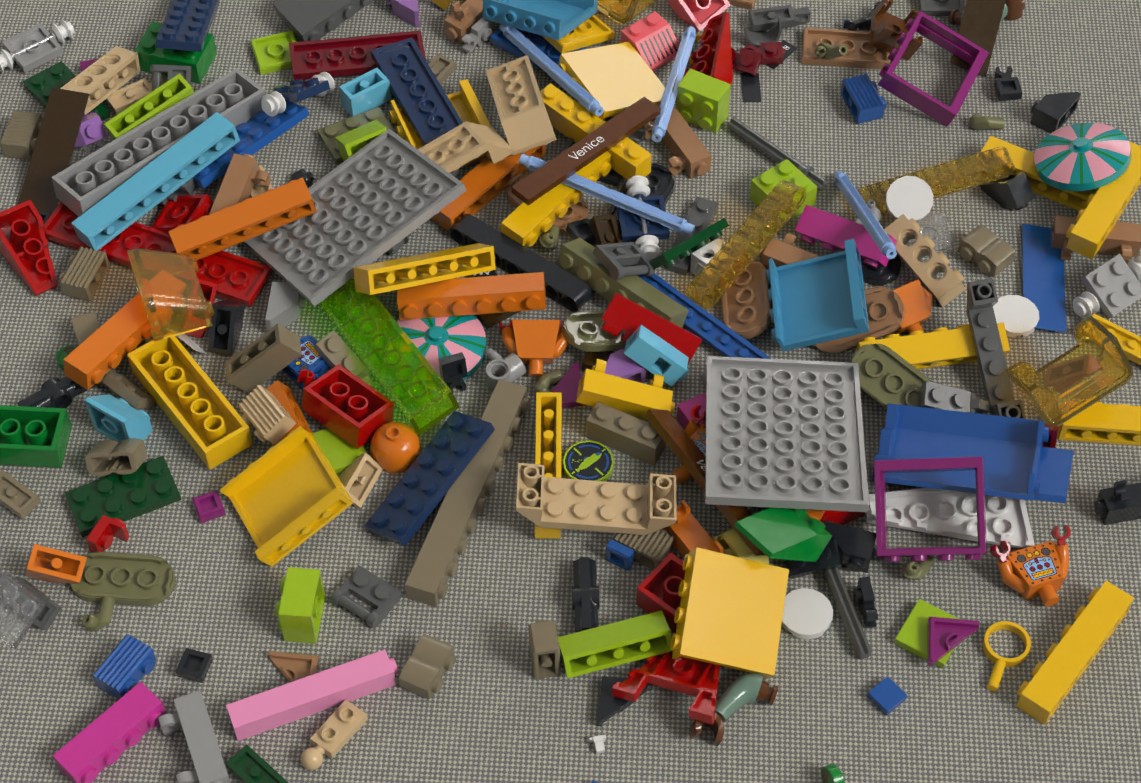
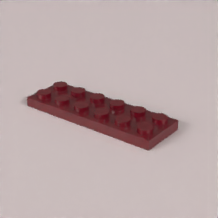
M421 30L289 43L294 80L300 78L307 80L322 72H327L332 77L365 74L378 68L371 57V50L411 37L426 60Z

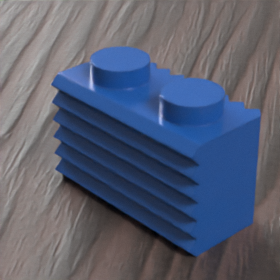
M865 73L864 75L861 74L860 76L857 75L856 77H848L842 80L841 96L851 111L856 124L883 118L884 110L886 109L885 98L879 96L877 84L875 81L870 80L868 74Z
M126 634L92 675L96 686L117 699L122 698L138 684L145 674H149L154 669L156 663L154 651L150 646Z

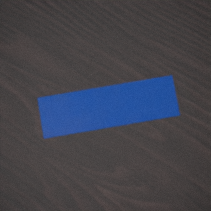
M1022 224L1023 297L1034 303L1039 311V321L1034 328L1066 332L1065 276L1061 249L1051 247L1052 228Z

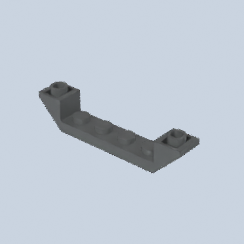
M993 278L968 282L966 314L986 399L989 401V410L992 415L1026 419L1022 400H1015L995 318L993 306L998 302Z

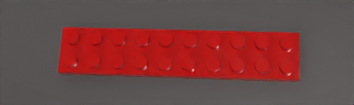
M60 202L44 224L47 240L77 250L81 246L90 249L89 246L78 238L71 224L78 216ZM134 222L98 250L105 252L110 261L157 277L162 272H165L187 287H191L195 278L215 283L218 286L216 289L217 297L236 303H243L247 307L252 306L273 273L272 269L267 265L222 250L183 266L169 233Z

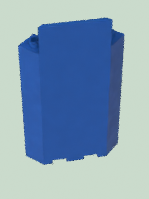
M888 403L885 429H881L879 454L875 455L874 460L983 457L985 495L1066 504L1074 450L1042 447L1043 442H1048L1049 427L1045 426V421ZM873 467L872 481H875L874 467ZM975 470L885 473L886 483L976 494Z

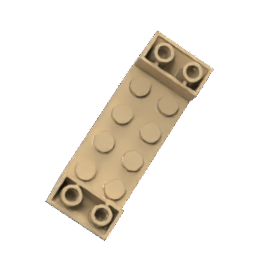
M528 55L485 70L507 141L514 152L512 153L513 155L525 153L530 149L557 140Z
M470 122L462 123L418 149L449 173L478 158L483 153L493 164L504 160L507 156L514 153L513 149L493 127Z
M518 463L516 511L539 527L647 535L675 524L677 521L676 475L650 473L648 484L641 485L544 477L545 465Z

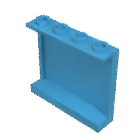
M483 0L482 19L560 40L597 13L598 0Z
M854 239L844 241L845 251L776 267L773 259H769L770 269L766 270L768 282L771 284V289H768L770 302L773 303V308L770 309V316L772 322L775 323V328L771 331L774 343H779L783 352L870 332L860 251Z

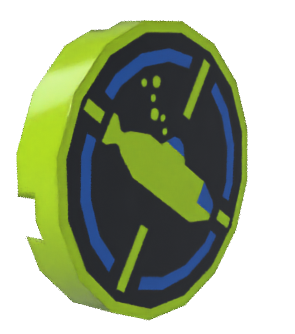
M580 441L572 445L565 452L563 469L568 479L606 482L612 476L614 467L613 454L608 447L600 442Z

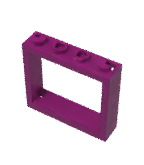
M920 11L915 19L910 18L904 28L907 29V32H902L896 42L899 47H894L887 59L890 60V63H885L879 75L882 78L878 85L947 127L960 110L989 52ZM915 32L969 63L948 106L893 73Z
M983 457L874 460L878 557H884V562H900V557H910L911 561L922 562L927 561V556H937L938 561H954V556H965V560H981V555H987ZM975 470L978 546L887 549L885 473Z

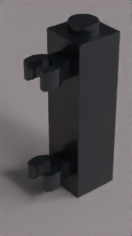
M1126 480L1117 481L1114 483V487L1100 490L1097 500L1094 502V509L1097 516L1101 517L1104 525L1141 519V483L1126 485Z

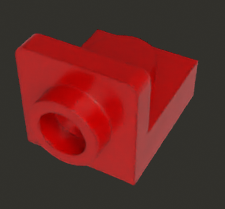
M103 515L86 539L90 553L103 552L105 549H108L112 544L113 537L127 542L129 534L126 524L118 518L112 519Z

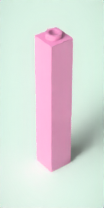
M384 649L227 704L226 707L237 741L336 707L345 700L350 702L395 686V674L399 672L395 659H389Z

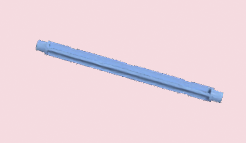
M500 25V30L507 39L519 47L525 55H528L536 65L548 73L555 82L573 98L577 99L583 107L596 116L603 114L604 108L600 106L599 101L529 39L525 38L520 31L514 27Z
M692 26L687 27L683 33L660 104L661 113L656 117L652 128L651 138L654 142H660L666 133L677 98V87L683 79L696 38V30Z
M522 154L519 159V164L526 166L531 171H536L547 163L537 157H530ZM573 174L562 182V184L653 222L660 223L677 232L692 235L695 229V225L688 223L687 220L664 212L657 207L616 190L609 189L580 175Z
M842 171L835 172L834 181L882 254L889 259L896 257L895 245L848 176Z

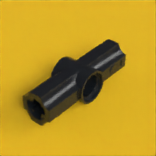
M67 376L61 380L59 378H51L43 383L40 391L17 402L18 406L67 408L72 403L74 397L87 391V389Z
M580 557L578 560L573 561L574 586H572V610H575V633L598 627V610L600 609L599 585H597L596 560H592L589 557Z

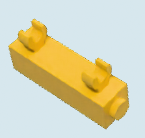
M596 359V364L593 365L592 370L586 369L579 381L576 402L595 407L597 402H600L643 420H647L645 415L649 409L668 410L671 414L674 412L673 391L662 388L664 376L654 374L653 381L650 380L649 385L605 374L607 361Z

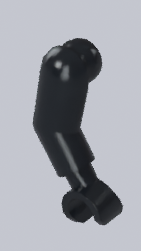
M880 2L875 3L874 9L878 6ZM872 9L867 17L859 18L856 21L845 20L843 28H849L848 30L856 31V28H871V13L874 9Z

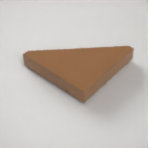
M276 651L268 652L269 659L289 683L317 673L319 656Z

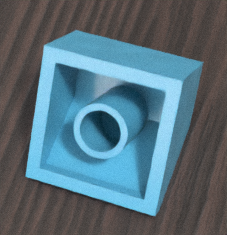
M107 394L90 396L85 399L94 430L112 440L121 442L124 439L137 438L144 441L153 431L149 415L141 409L136 410L122 398L117 399Z

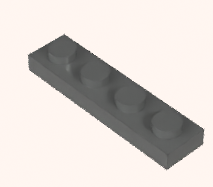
M697 196L685 219L688 223L695 225V229L692 235L679 232L672 248L709 227L716 215L719 203ZM691 254L681 260L677 256L675 258L677 263L665 270L686 276L691 267Z

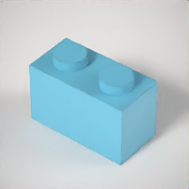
M378 68L339 86L341 105L351 117L391 100L390 82Z

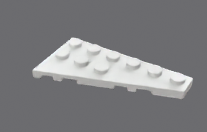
M934 488L886 492L887 526L978 542L975 493ZM868 494L869 508L868 512H865L867 523L876 524L875 494ZM985 495L987 543L1000 545V541H1006L1010 547L1018 549L1034 546L1025 500Z

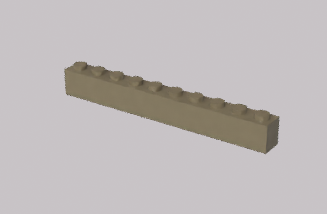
M498 380L481 417V420L492 423L495 430L447 491L405 583L407 599L437 607L440 598H445L448 591V580L450 576L454 577L458 568L457 560L466 551L468 535L473 534L477 525L476 517L478 513L484 511L486 505L485 497L494 488L496 472H501L504 465V454L511 450L513 444L512 436L521 427L523 412L527 413L531 399L528 398L527 387Z

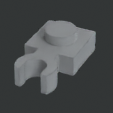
M481 18L471 27V33L464 35L461 39L462 42L466 43L462 50L470 53L474 50L475 46L480 47L485 41H488L493 32L492 21Z

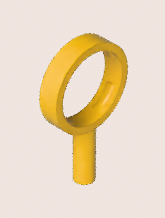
M1000 621L992 624L987 629L983 639L984 653L994 663L987 684V689L993 692L998 690L1005 667H1014L1023 663L1031 648V640L1028 633L1023 627L1014 622ZM999 630L1012 631L1023 640L1025 651L1015 658L1001 657L991 649L988 638L992 633Z

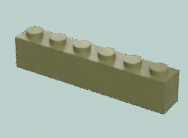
M578 238L562 244L556 263L557 266L587 283L591 289L609 301L612 300L616 292L683 328L688 309L637 275L625 276L620 280L611 279L609 270L593 254L595 247L583 239Z

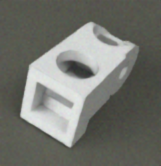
M715 239L691 254L690 272L707 282L712 279L713 272L729 265L733 261L736 249L722 239Z

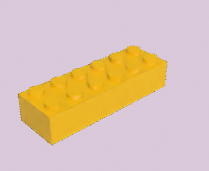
M171 331L162 334L127 354L132 373L155 399L159 407L209 470L253 445L249 426Z

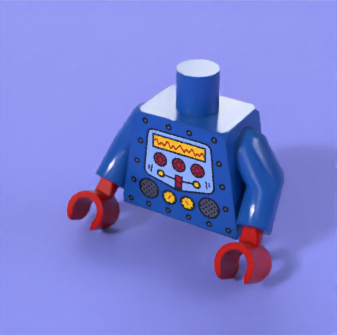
M312 335L300 338L302 355L282 369L302 391L303 388L332 369L314 349L318 341Z

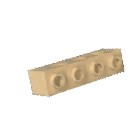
M115 46L60 89L88 93L89 98L84 115H86L140 73L138 53Z
M903 214L884 229L887 234H890L897 240L895 247L898 256L914 275L921 280V283L942 308L966 290L962 283L965 280L956 268L953 271L948 266L950 263L943 252L937 253L933 249L936 245L928 235L923 237L920 234L921 228L913 218L908 220ZM915 239L912 245H906L909 240ZM930 256L926 262H920L922 257ZM945 273L942 278L934 279L936 274Z

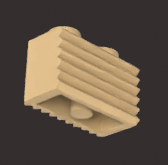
M257 385L253 392L249 393V396H246L242 403H239V408L244 413L241 416L242 419L251 427L255 426L254 434L264 443L268 440L275 445L296 424L274 394L261 385Z

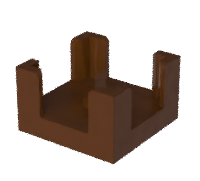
M882 0L871 13L870 44L891 53L894 47H899L896 42L902 32H907V29L904 27L910 18L915 19L920 11L913 9L903 20L886 12L894 3L893 0ZM919 36L914 39L912 37L901 58L909 60L923 44V37Z

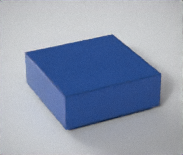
M611 539L606 546V560L629 571L634 564V550Z
M887 676L868 692L867 697L884 714L888 715L907 699V694Z

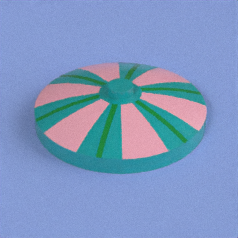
M1078 123L1062 127L1047 135L1039 143L1034 153L1035 169L1038 176L1048 185L1067 191H1086L1105 186L1118 179L1127 170L1131 161V148L1127 137L1118 129L1101 123Z
M474 315L400 320L399 318L389 334V358L395 370L405 379L415 380L421 386L445 387L446 385L441 378L438 359L462 352L466 360L468 377H470L480 367L485 358V331L480 321Z

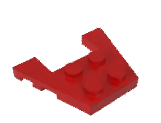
M673 651L648 657L644 666L640 669H633L628 673V678L624 682H617L612 687L613 696L636 702L647 683L695 696L696 698L689 708V718L713 724L720 665L685 657H679L675 660L672 659Z

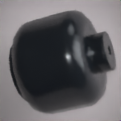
M300 169L290 176V181L303 177L307 188L313 185L312 181L315 180L312 173H307L305 169Z

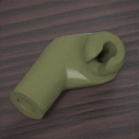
M820 43L815 48L814 53L819 58L834 59L845 56L848 53V48L846 45L833 46L827 43Z
M974 114L969 119L970 126L974 130L1003 129L1005 126L1004 118L981 117L979 114Z
M552 225L548 232L540 237L539 243L542 248L554 249L557 247L559 227Z
M557 369L540 376L534 385V392H550L548 386L558 383L563 378L561 371Z
M927 556V561L915 563V561L906 562L902 567V572L908 579L921 580L934 564V560L931 556Z
M102 597L99 612L94 615L87 614L84 616L82 624L86 630L96 632L111 622L115 605L114 598Z

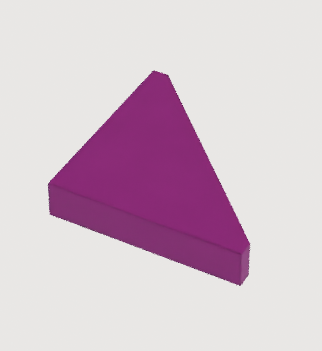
M575 363L551 391L562 392V409L585 405L576 402L579 381L581 379L578 363Z
M929 617L928 666L935 664L977 631L980 621Z

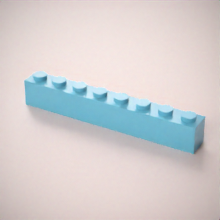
M218 112L206 119L193 131L189 132L185 137L73 221L71 224L78 238L92 250L98 251L238 143L240 139L235 125Z

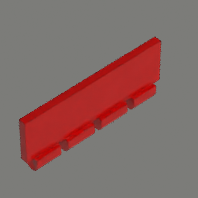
M616 292L601 317L604 320L601 330L614 337H617L620 331L623 330L624 333L620 340L625 343L637 328L643 325L689 357L688 364L703 340Z

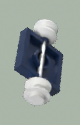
M322 72L305 80V82H303L302 78L289 81L290 85L276 86L273 88V92L265 94L262 97L261 106L267 115L271 117L285 111L286 102H299L314 95L323 97L326 94L332 93L335 88L334 79L329 73Z
M635 175L626 181L628 196L666 212L663 195L648 196L650 188L648 187L649 180L646 177ZM616 206L622 242L636 241L635 245L650 260L655 258L660 253L659 239H669V228Z

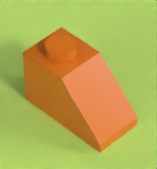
M34 544L27 565L26 576L51 583L80 584L87 557Z

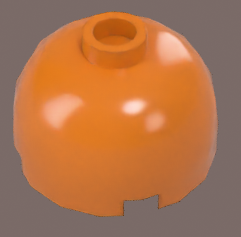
M402 422L383 424L374 432L371 438V458L381 468L385 469L387 473H403L407 471L421 454V443L416 431Z

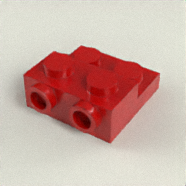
M208 194L182 195L177 197L176 202L168 200L151 227L169 233L168 231L180 225L198 220L202 216H208L213 202Z

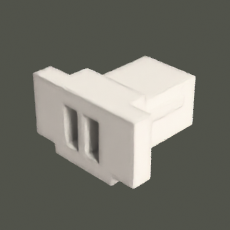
M606 735L589 738V743H593L596 754L605 752L603 741L606 740Z

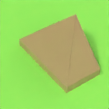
M366 452L362 453L338 476L357 509L362 507L383 470Z

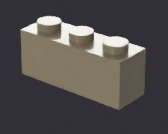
M277 323L225 362L227 382L250 393L257 385H262L302 355L299 335Z
M597 402L586 420V438L600 442L605 446L650 465H656L666 448L665 441L650 423L600 402Z

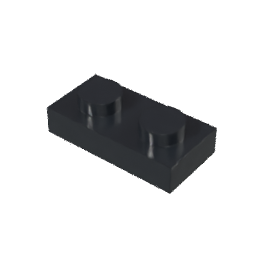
M830 539L816 562L785 560L786 568L789 569L788 577L794 579L841 567L837 541Z

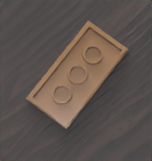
M806 27L803 29L801 64L881 70L885 63H890V60L887 59L890 52L870 44L871 32ZM820 43H827L833 46L846 45L848 53L845 56L827 59L825 57H817L814 50Z

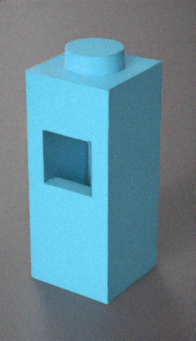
M640 325L626 341L624 354L651 373L664 376V382L671 387L678 380L682 381L689 371L687 368L689 357L643 325Z

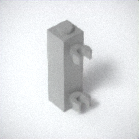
M201 690L173 699L177 713L165 714L158 717L164 735L171 734L181 727L183 728L196 769L178 773L176 775L178 783H231Z

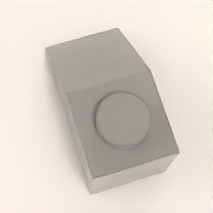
M272 282L265 318L267 331L277 323L286 327L301 316L302 307H306L307 300L287 282Z

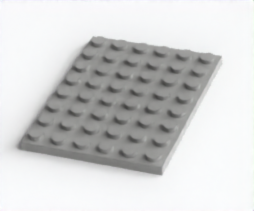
M388 128L308 188L317 210L316 213L246 240L244 244L315 307L354 277L353 267L371 264L380 258L385 252L401 242L402 239L418 229L423 223L439 213L440 210L467 190L464 183Z
M707 356L705 504L868 512L869 497L858 363Z

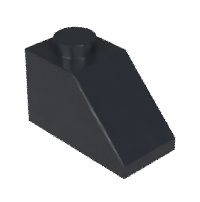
M1081 93L1046 94L1040 102L1036 101L1032 106L1030 113L1033 115L1030 123L1048 133L1060 129L1077 110Z
M1025 172L997 174L979 185L981 190L1003 209L1014 208L1015 211L1023 209L1028 205L1027 202L1035 198Z
M222 300L213 303L208 352L233 355L243 328L245 304Z
M825 520V530L832 535L831 539L837 541L841 567L848 568L854 572L868 573L875 546L876 533Z

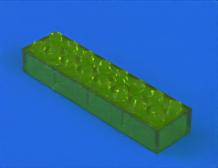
M354 277L318 304L330 323L354 354L361 360L387 397L394 402V406L418 436L460 408L453 392L375 294L368 295L356 292Z

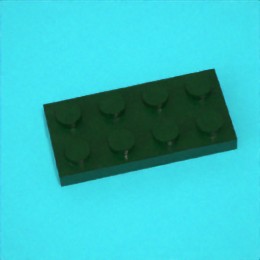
M60 61L24 80L23 83L31 95L46 109L51 89H60L76 76ZM102 103L90 111L99 115L101 121L110 117L109 110Z
M164 456L142 463L137 471L131 474L115 473L65 492L82 538L91 533L103 515L112 519L118 518L125 522L181 500L180 493Z

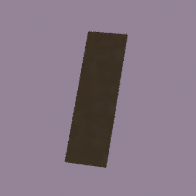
M967 0L958 34L989 52L978 73L984 77L987 75L1006 0ZM952 54L950 64L967 70L969 63Z
M58 88L51 89L18 204L31 200L37 211L53 213L57 208L59 199L56 198L51 177L69 167L89 98L88 93Z

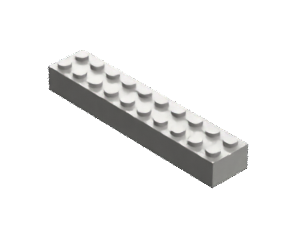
M239 69L232 70L52 176L56 198L78 217L216 112L234 124L235 128L252 119L257 112L263 111L261 100L266 94V90Z

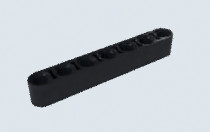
M471 214L463 215L449 229L452 239L462 246L477 243L494 246L495 266L508 274L544 272L546 296L572 312H577L593 296V291L587 283Z

